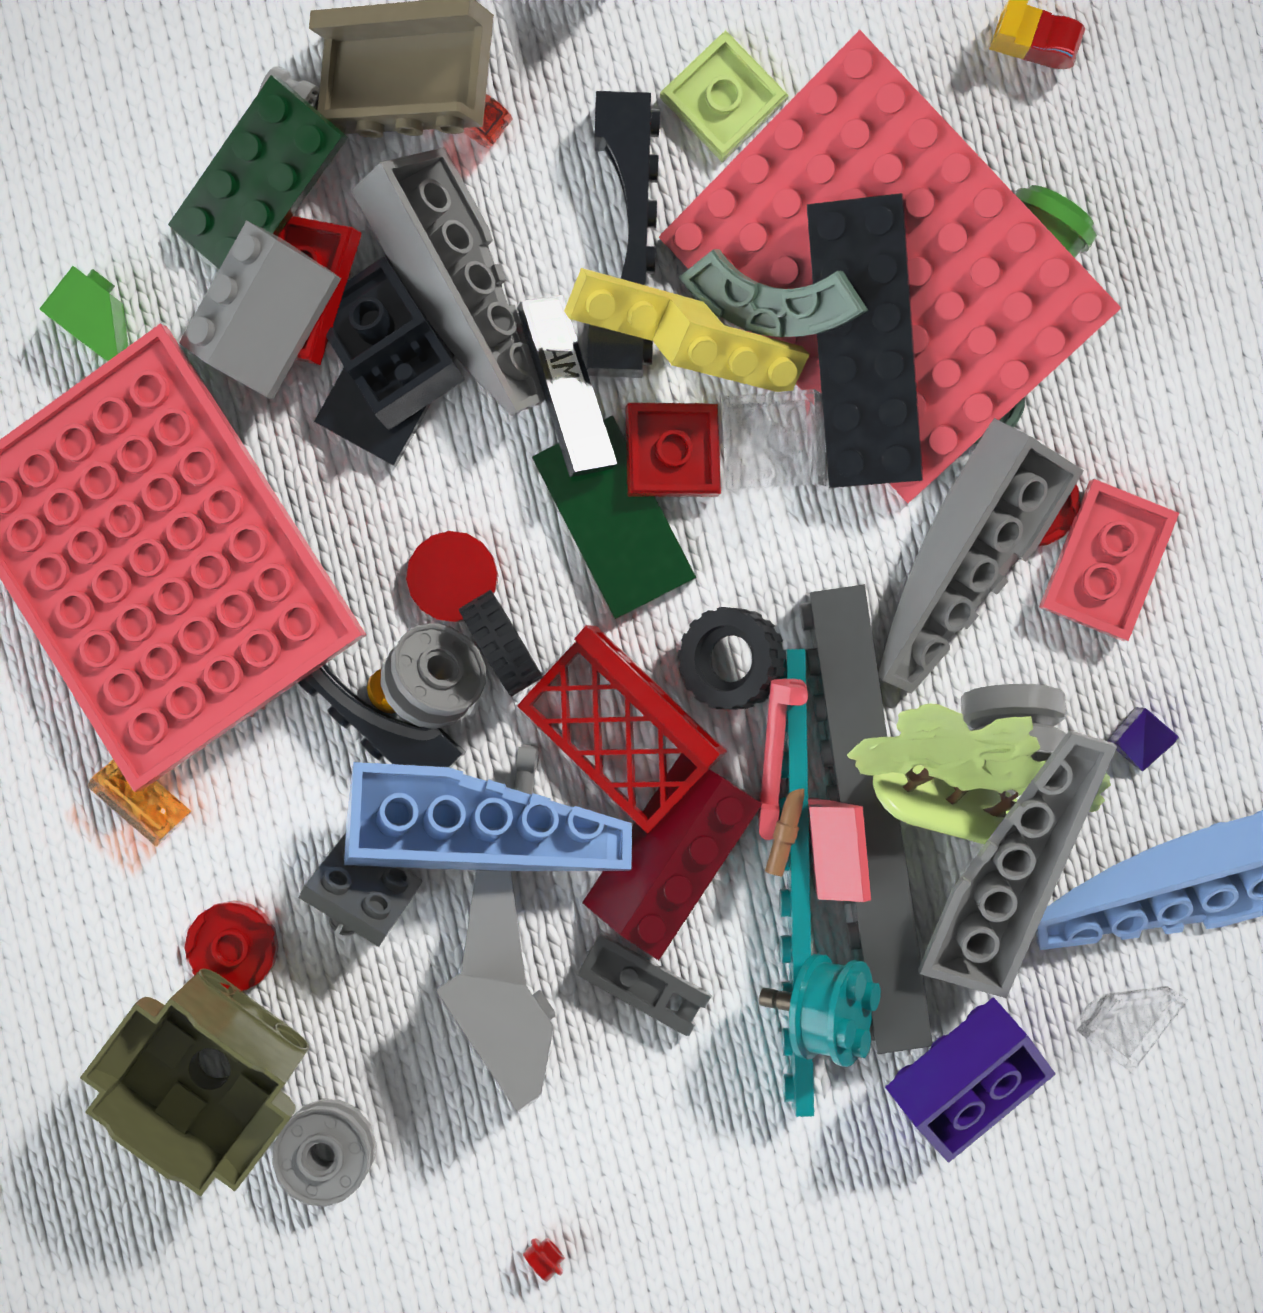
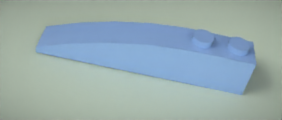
M353 762L346 821L344 865L497 871H630L632 862V823L581 807H571L551 801V798L535 793L528 794L506 787L505 784L489 779L488 781L463 774V771L449 767Z
M1263 810L1258 811L1254 815L1233 821L1218 822L1207 828L1156 845L1113 865L1073 888L1047 906L1036 930L1039 949L1046 950L1098 943L1102 935L1114 934L1120 937L1121 940L1139 938L1142 930L1162 927L1165 934L1183 932L1184 924L1203 922L1206 929L1221 928L1263 916Z

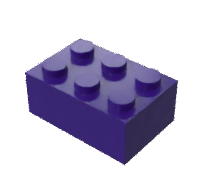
M992 997L984 1005L975 1007L968 1014L966 1020L953 1031L935 1040L930 1050L913 1064L900 1069L885 1088L919 1132L950 1163L1055 1076L1056 1073L1025 1031L1002 1005Z

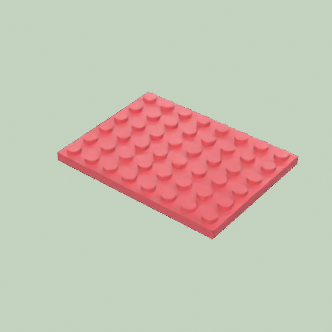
M859 29L661 233L659 238L688 269L713 249H720L736 269L756 282L775 288H800L813 284L807 204L903 194L923 480L889 484L909 503L985 433L994 418L1000 420L1114 316L1121 307ZM817 334L800 337L766 336L802 346L810 354L796 385L823 413Z
M161 323L0 439V579L134 792L142 791L367 635L167 326Z

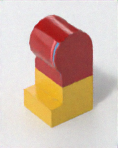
M1008 0L1001 11L989 50L1054 69H1069L1073 67L1085 33L1084 25L1073 18L1055 16L1051 12L1027 5L1029 0Z

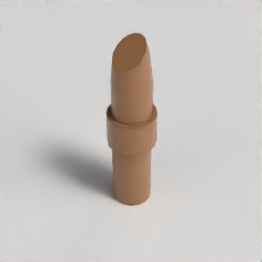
M804 789L794 790L787 795L780 821H777L772 836L774 841L765 869L769 874L783 876L791 846L795 844L799 830L797 825L803 807Z

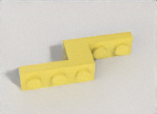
M584 268L580 269L564 310L571 320L653 341L672 366L778 393H792L810 355L802 346L723 325L703 301Z

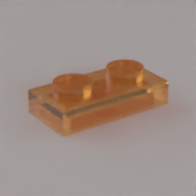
M114 759L91 777L87 785L92 792L156 847L183 824L191 813L189 808L158 781L153 782L142 791L134 792Z

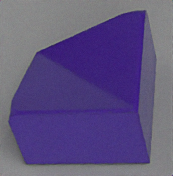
M1136 707L1107 741L1114 743L1117 746L1116 750L1143 772L1173 746L1179 739V736L1147 708Z

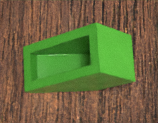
M72 265L39 310L107 362L129 346L123 303L110 294L115 285L94 269H91L86 276Z

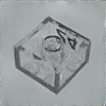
M815 389L721 396L725 490L744 492L827 486L822 393Z

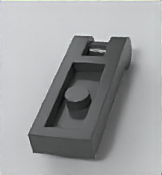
M601 932L577 974L685 1036H690L696 1025L693 1020L700 1007L706 1008L712 997L703 988L684 980ZM673 993L684 998L678 1011L666 1006Z

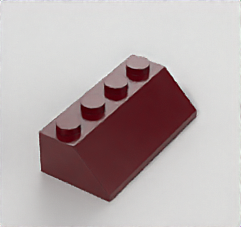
M681 753L668 771L667 781H685L697 766ZM709 769L650 833L647 834L636 822L633 824L631 870L602 871L582 903L619 935L659 961L762 803L712 769ZM660 787L657 788L642 811L648 818L660 808ZM667 787L668 798L678 787Z

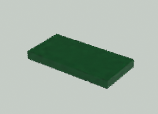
M612 415L604 419L603 422L617 462L613 469L570 477L559 443L532 456V459L616 620L697 577L655 496H628L626 440Z

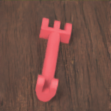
M774 679L770 683L762 786L759 793V801L762 805L758 810L759 834L765 840L774 839L772 836L776 823L779 821V793L787 705L801 706L808 700L807 686L800 679Z

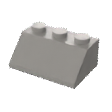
M246 220L179 343L208 365L273 400L341 278L285 240Z

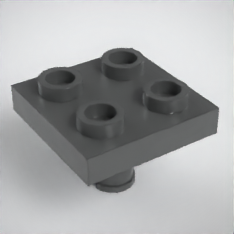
M345 833L304 885L298 898L329 916V924L334 931H336L339 924H342L343 927L339 933L340 935L349 936L357 933L380 947L418 891L423 880L403 867L344 865Z

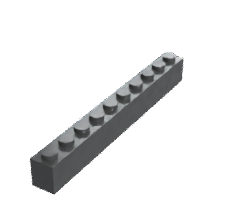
M865 584L809 592L805 594L806 603L799 604V613L803 631L810 630L813 648L806 649V661L809 676H817L820 694L812 696L816 722L824 721L826 739L819 740L820 756L823 768H831L833 785L826 786L827 800L863 806L871 901H843V904H851L853 922L846 923L850 950L858 951L859 961H863L868 965L873 982L879 983L881 988L878 1008L876 1011H872L869 1030L871 1033V1045L877 1054L931 1047L933 1042L923 975H920L918 971L921 960L900 820L890 814L877 798L873 786L874 775L860 774L855 766L856 760L850 759L847 756L863 739L887 737Z

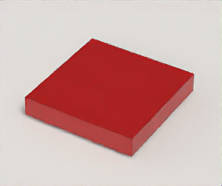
M627 403L625 414L628 496L718 497L721 494L718 404Z

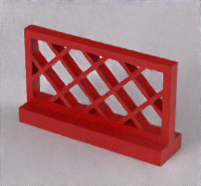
M586 625L574 638L575 642L522 699L517 707L648 834L728 751L597 626ZM579 654L592 665V685H569L568 666ZM600 674L611 684L600 685ZM560 676L561 686H551ZM617 689L625 697V716L601 717V690ZM593 690V717L570 718L569 691ZM545 691H561L562 718H546L533 704ZM633 706L644 716H633ZM650 721L658 729L659 748L634 749L633 722ZM602 722H626V749H602ZM562 723V733L553 724ZM570 723H594V750H578L571 743ZM666 737L677 748H666ZM683 753L697 766L685 781H667L666 754ZM634 754H659L660 781H635ZM584 755H595V765ZM603 755H627L626 782H611L603 774ZM628 787V798L618 788ZM635 787H660V808L650 818L636 806ZM667 787H678L668 798Z

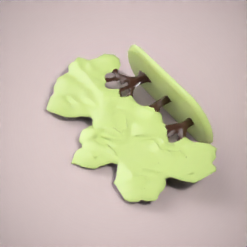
M932 703L920 705L917 709H908L900 712L896 725L897 729L901 732L899 736L863 739L847 754L848 758L856 760L855 766L860 774L874 775L873 786L876 796L883 807L896 819L913 826L980 844L987 842L1016 803V798L1022 795L1047 761H1035L1031 757L1040 749L1037 738L1029 735V732L1033 730L1031 716L996 719L982 729L969 730L967 724L963 721L962 713H958L940 704ZM1107 773L1102 780L1089 812L1098 811L1100 805L1105 802V799L1100 794L1111 786L1110 776ZM1008 790H1013V791L1015 792V794H1014V795H1011V794H1010L1009 792H1007V791H1008Z

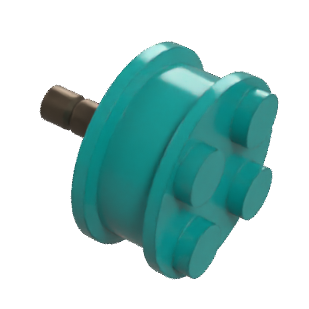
M813 954L801 967L793 992L778 991L764 987L759 995V1004L764 1007L774 1009L777 1007L779 1010L789 1011V1037L792 1049L798 1057L812 1059L821 1054L830 1056L836 1065L849 1067L858 1058H866L871 1045V1033L869 1030L872 1011H876L878 1008L881 988L879 983L873 982L871 971L865 962L851 960L846 965L833 964L827 955Z

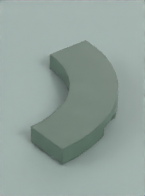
M713 249L679 276L688 291L697 300L703 301L717 317H722L730 323L745 329V331L760 335L800 337L819 334L847 324L868 311L843 271H836L829 277L805 287L794 289L775 288L747 277L727 260L720 249Z

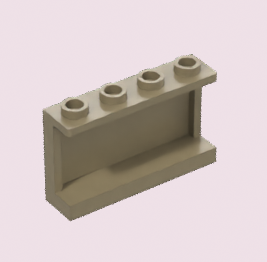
M419 0L310 10L309 29L324 38L317 111L344 134H358L367 138H382L384 132L395 131L407 136L423 135V130L432 129L447 134H461L464 132V128L483 127L494 14L476 0Z

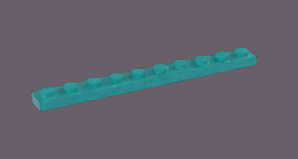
M786 649V659H784L783 664L785 671L780 679H800L806 684L805 649ZM806 703L801 706L787 705L781 779H785V797H779L780 821L787 795L794 790L804 789L803 807L797 825L799 830L795 844L791 846L784 870L787 871V889L779 890L780 917H788V935L780 936L781 963H789V981L781 982V991L793 992L799 971L804 962L811 956ZM782 1028L783 1056H790L791 1074H783L784 1102H791L796 1117H814L813 1058L804 1059L798 1057L791 1046L789 1028Z

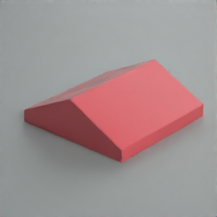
M814 797L808 798L809 843L813 886L819 900L852 902L871 901L863 806Z

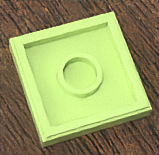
M726 30L660 92V99L721 162H724L788 100L789 96Z

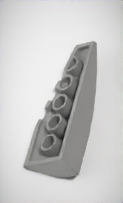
M443 147L380 162L351 192L396 274L422 314L476 381L511 416L546 401L529 346L520 341L517 332V324L521 321L515 305H508L502 288V284L507 281L502 265L494 264L488 247L493 242L489 227L446 148Z
M995 418L993 419L946 496L920 548L889 631L878 676L882 681L911 694L950 650L948 641L956 631H960L963 628L968 629L979 616L975 609L988 594L993 592L997 595L1009 582L1005 575L1019 559L1026 562L1035 552L1083 474V469L1033 437Z
M1072 730L1068 731L953 886L918 968L920 975L1007 999L1117 749L1114 743Z

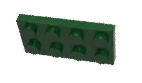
M270 75L168 225L220 269L246 220L276 236L281 233L348 137L278 76Z

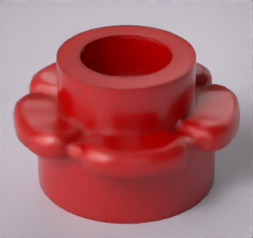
M548 1237L542 1242L537 1238L531 1239L532 1245L523 1252V1256L532 1269L546 1282L556 1273L561 1276L563 1269L560 1267V1263L565 1257L559 1248Z

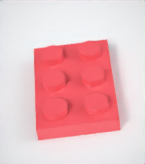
M1090 480L1039 608L1123 642L1129 641L1179 513L1099 480Z

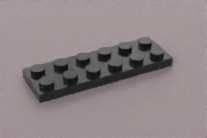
M903 194L807 204L813 284L829 277L836 271H843L868 309L867 312L847 324L817 334L829 488L922 481L923 467Z

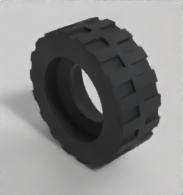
M491 590L459 608V612L476 643L511 697L543 678L525 644Z
M718 607L715 611L708 610L702 613L698 620L694 619L690 623L689 630L682 636L681 650H678V658H680L679 673L684 678L686 689L691 691L695 695L694 698L700 703H707L708 707L714 709H748L755 707L754 704L766 701L769 698L771 681L780 679L785 671L783 664L784 659H786V650H783L781 643L783 639L780 633L775 631V625L770 620L762 618V614L742 608ZM727 636L742 638L748 644L752 653L750 670L742 679L734 682L725 681L720 678L712 666L713 649L721 639Z

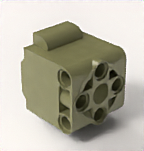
M201 969L165 1005L151 997L145 996L139 999L80 1077L81 1080L99 1092L85 1113L102 1124L113 1140L165 1178L181 1182L200 1197L215 1177L236 1192L290 1120L296 1110V1106L281 1089L309 1050V1044L297 1031L244 992H239L241 990L225 978L209 969ZM220 983L230 985L229 989L225 988ZM204 1049H216L222 1052L228 1058L230 1075L223 1078H214L206 1074L199 1063V1052Z

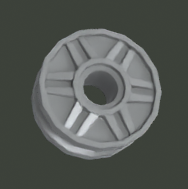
M437 623L417 625L405 633L397 645L389 652L381 667V687L388 704L403 719L416 726L437 729L451 726L464 716L469 707L480 698L486 685V665L480 650L463 633L451 626Z
M321 1099L306 1104L290 1118L273 1144L272 1165L277 1181L291 1197L306 1205L326 1207L346 1200L359 1189L375 1161L376 1139L371 1123L359 1109L342 1100ZM324 1143L330 1146L335 1155L334 1160L326 1161L321 1159L316 1154L315 1144Z

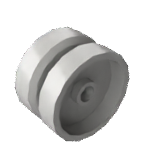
M1002 684L975 688L964 692L960 697L963 721L971 728H974L973 730L982 729L996 719L1031 716L1033 730L1029 732V735L1036 737L1040 745V749L1031 755L1035 761L1048 760L1066 735L1064 731L1053 727L1066 718V697L1061 689L1038 684Z

